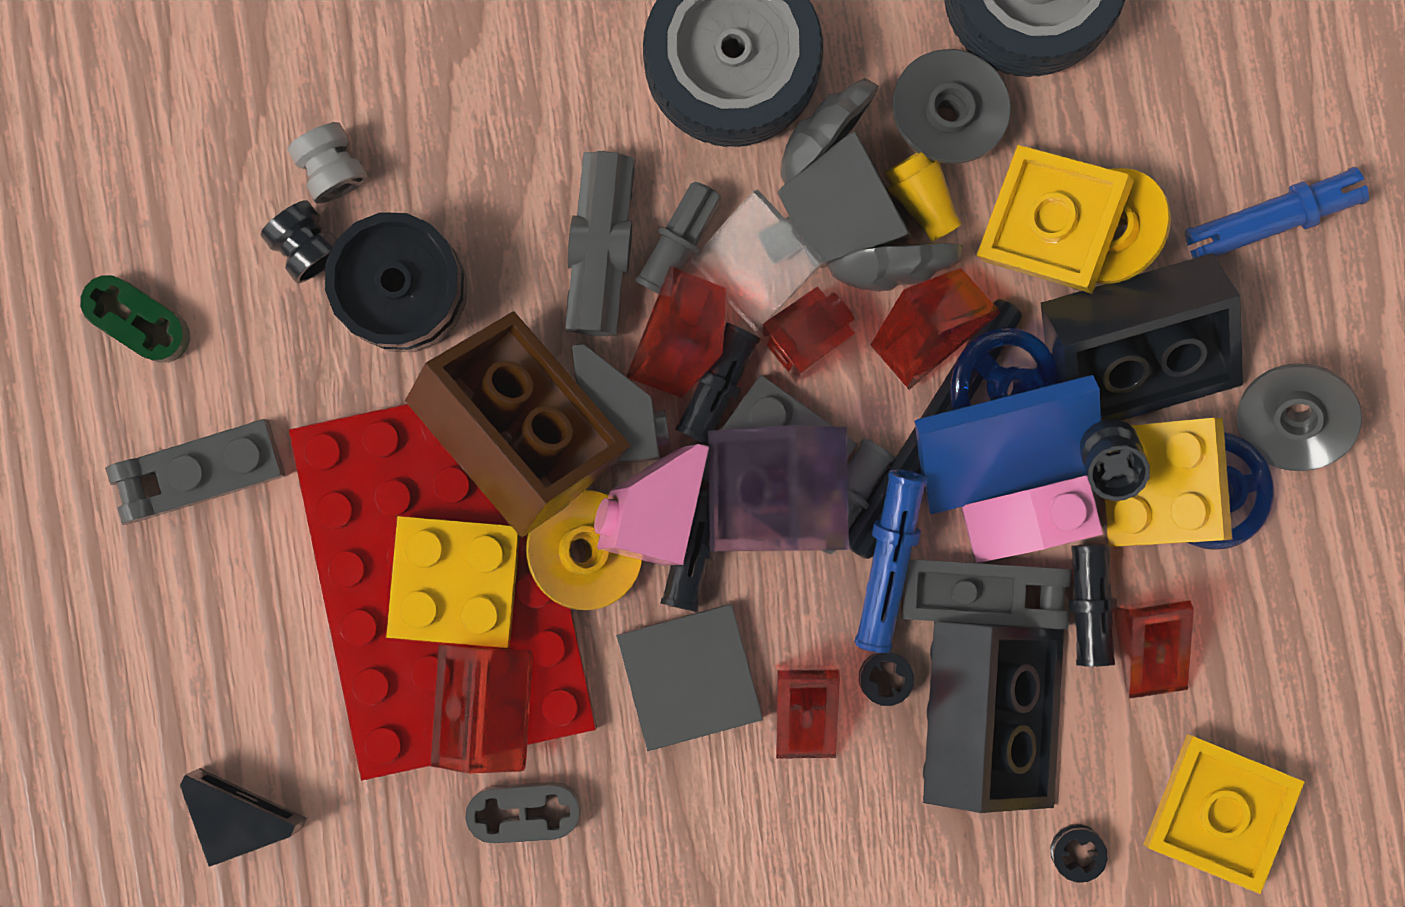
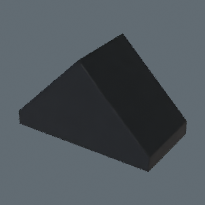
M201 768L185 774L180 784L209 867L289 838L303 828L307 819L298 813Z

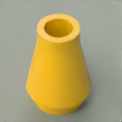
M917 152L885 172L891 183L887 190L923 228L931 242L945 236L962 224L956 214L940 162L929 159L922 152Z

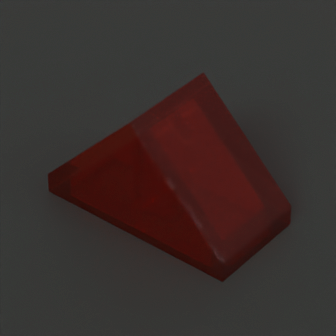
M670 266L626 377L682 398L723 354L726 288Z
M958 268L903 289L870 345L907 389L910 390L999 315L1000 311L962 268Z
M1168 598L1117 606V611L1113 612L1125 687L1129 699L1188 690L1194 616L1191 600Z
M775 665L776 759L836 758L840 673L835 665Z

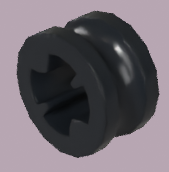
M893 652L874 653L863 661L859 670L858 682L862 692L872 702L880 706H894L903 702L910 695L914 686V674L910 664L900 655ZM882 662H893V672L902 676L900 687L896 690L890 686L892 694L889 695L878 694V684L870 680L872 669L876 667L878 670H882L880 664Z
M1070 824L1061 828L1053 837L1050 846L1051 859L1058 872L1067 880L1076 883H1084L1096 879L1104 871L1108 860L1107 848L1103 840L1093 829L1082 824ZM1074 839L1082 846L1090 841L1094 845V850L1087 851L1092 860L1084 867H1081L1076 861L1068 865L1063 861V856L1070 855L1065 846Z

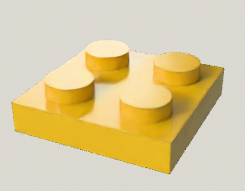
M1017 145L976 256L986 263L1092 294L1134 181L1126 173Z
M1223 418L1131 425L1140 438L1143 451L1150 466V476L1145 488L1136 496L1119 501L1105 499L1108 544H1110V547L1231 540L1232 527Z
M397 516L386 638L509 648L519 534L512 526Z
M1187 734L1143 845L1153 851L1261 894L1305 782Z

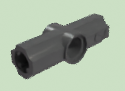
M607 151L583 153L577 216H572L568 243V268L572 270L565 317V329L567 332L601 337L617 336L623 274H628L633 223L629 221V211L635 174L634 157Z

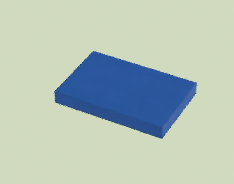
M1086 376L914 420L921 475L928 479L927 485L924 487V499L929 514L932 515L963 507L967 504L1085 476L1086 468L1080 455V441L1085 431L1093 424L1101 421L1100 389L1094 376Z

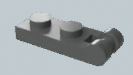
M266 419L105 467L110 485H117L122 505L117 507L122 525L140 522L285 477L270 422ZM156 474L162 494L146 498L140 478Z
M909 559L903 588L901 618L1069 629L1070 611H1064L1065 587H1071L1072 569ZM1026 585H1041L1040 609L1025 608Z

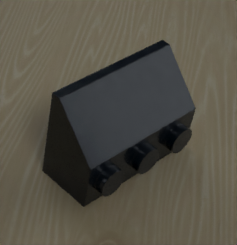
M1213 253L1138 274L1122 282L1097 286L1092 294L1079 291L1040 303L1045 347L1056 384L1093 375L1100 389L1101 421L1107 419L1122 421L1243 386L1240 294Z
M934 621L933 641L930 649L932 662L930 694L927 705L926 760L923 767V803L977 813L1054 808L1064 629Z

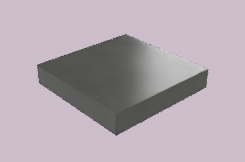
M732 604L616 635L647 752L763 720Z

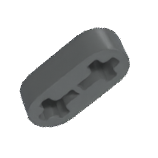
M542 782L496 785L483 788L471 799L466 809L465 819L467 827L473 836L486 843L555 840L565 837L573 831L580 818L581 804L575 791L564 783ZM553 794L557 795L560 805H569L570 814H565L561 817L559 826H550L547 816H528V808L544 806L548 795ZM494 798L497 799L500 809H519V817L503 819L499 830H490L489 821L485 819L479 820L478 811L484 810L488 805L489 799Z

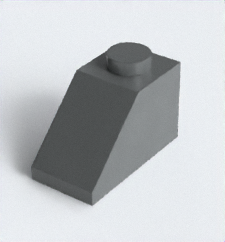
M586 345L572 346L576 383L631 445L628 451L613 465L659 460L658 446L670 445L666 410L654 411L653 400L650 395Z

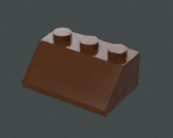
M515 311L426 362L405 399L410 408L521 538L566 508L631 447Z

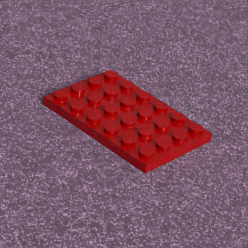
M408 404L288 429L361 781L595 731L597 729L572 609L554 602L543 593L534 581L527 562L526 545L528 534L519 539L509 648L386 638L397 516L511 526Z

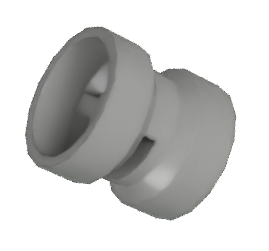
M339 122L324 124L304 133L295 139L287 149L295 165L299 168L307 169L306 174L309 179L306 187L316 204L340 198L361 186L368 178L359 159L351 157L349 152L345 151L349 139Z

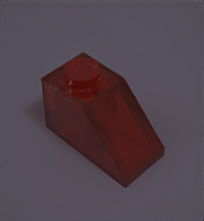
M817 286L762 325L759 337L796 383L852 339L855 332L849 324L855 318L847 305L835 292L826 297Z

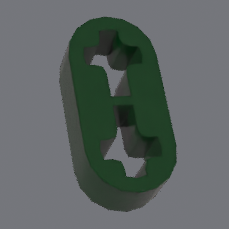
M101 275L92 279L84 287L80 296V307L84 317L91 324L132 351L158 363L172 362L179 359L186 352L190 342V331L187 323L177 313L131 283L112 275ZM120 289L117 300L132 311L127 319L112 312H108L102 317L101 315L105 307L98 301L100 295L103 292L113 295ZM144 319L161 327L167 321L170 322L167 333L173 337V340L168 347L158 344L153 350L150 348L154 340L153 337L139 328Z

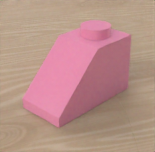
M700 444L679 447L610 490L609 497L601 501L595 518V532L600 534L597 549L659 565H683L709 447Z
M1087 475L961 507L975 563L1038 551L1103 535Z

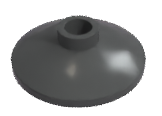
M943 49L926 53L915 59L905 68L893 92L892 112L898 131L915 151L924 153L929 159L934 161L959 164L979 159L998 144L1009 124L1011 104L1004 81L990 64L980 57L965 51ZM941 107L952 109L956 114L957 120L950 122L942 119L938 115L937 109Z
M1302 363L1282 365L1261 374L1244 391L1237 411L1239 434L1249 451L1261 461L1273 467L1289 471L1315 470L1337 461L1354 445L1360 433L1362 423L1360 402L1350 384L1329 369ZM1294 404H1303L1309 406V409L1304 412H1294L1288 407Z

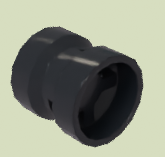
M308 200L295 203L280 212L265 225L260 234L271 250L281 252L283 256H287L285 269L297 284L306 282L325 270L326 261L337 240L334 234L321 232L322 228L319 225L320 215Z
M1107 419L1093 424L1085 431L1080 441V455L1086 468L1087 479L1095 493L1102 498L1119 501L1134 497L1145 488L1150 476V466L1143 451L1140 438L1130 424L1118 419Z

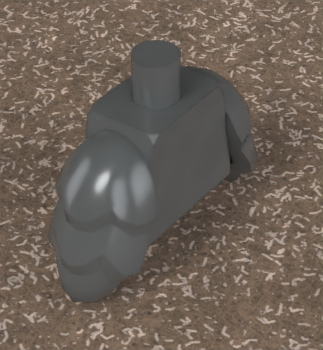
M864 78L851 84L842 92L829 94L820 103L813 115L801 120L793 130L781 161V178L784 186L778 190V195L789 216L760 231V235L776 263L806 247L814 264L819 268L828 267L832 276L842 283L862 290L891 291L898 285L926 283L936 272L946 270L961 261L963 245L928 243L892 246L904 242L912 236L860 137L856 132L849 134L878 91L879 85Z

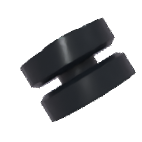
M379 212L356 221L335 241L325 264V292L334 315L352 334L388 352H417L439 343L457 326L467 303V276L458 253L430 223L408 213ZM400 273L405 278L404 286L399 291L390 292L394 288L391 278Z

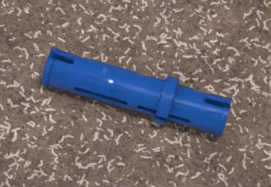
M1351 167L1345 172L1311 185H1307L1304 181L1291 185L1287 194L1266 200L1260 204L1194 228L1189 227L1185 229L1187 246L1208 238L1212 239V243L1190 251L1193 259L1211 253L1217 257L1300 225L1304 229L1320 224L1321 217L1358 204L1362 205L1369 201L1367 185L1347 193H1342L1341 191L1345 187L1364 180V177L1357 167Z
M894 469L889 471V482L881 520L874 521L872 536L877 540L866 586L858 633L854 641L856 646L870 652L889 653L892 651V641L912 546H917L920 541L921 530L916 526L924 487L927 485L928 479L924 475L907 470Z

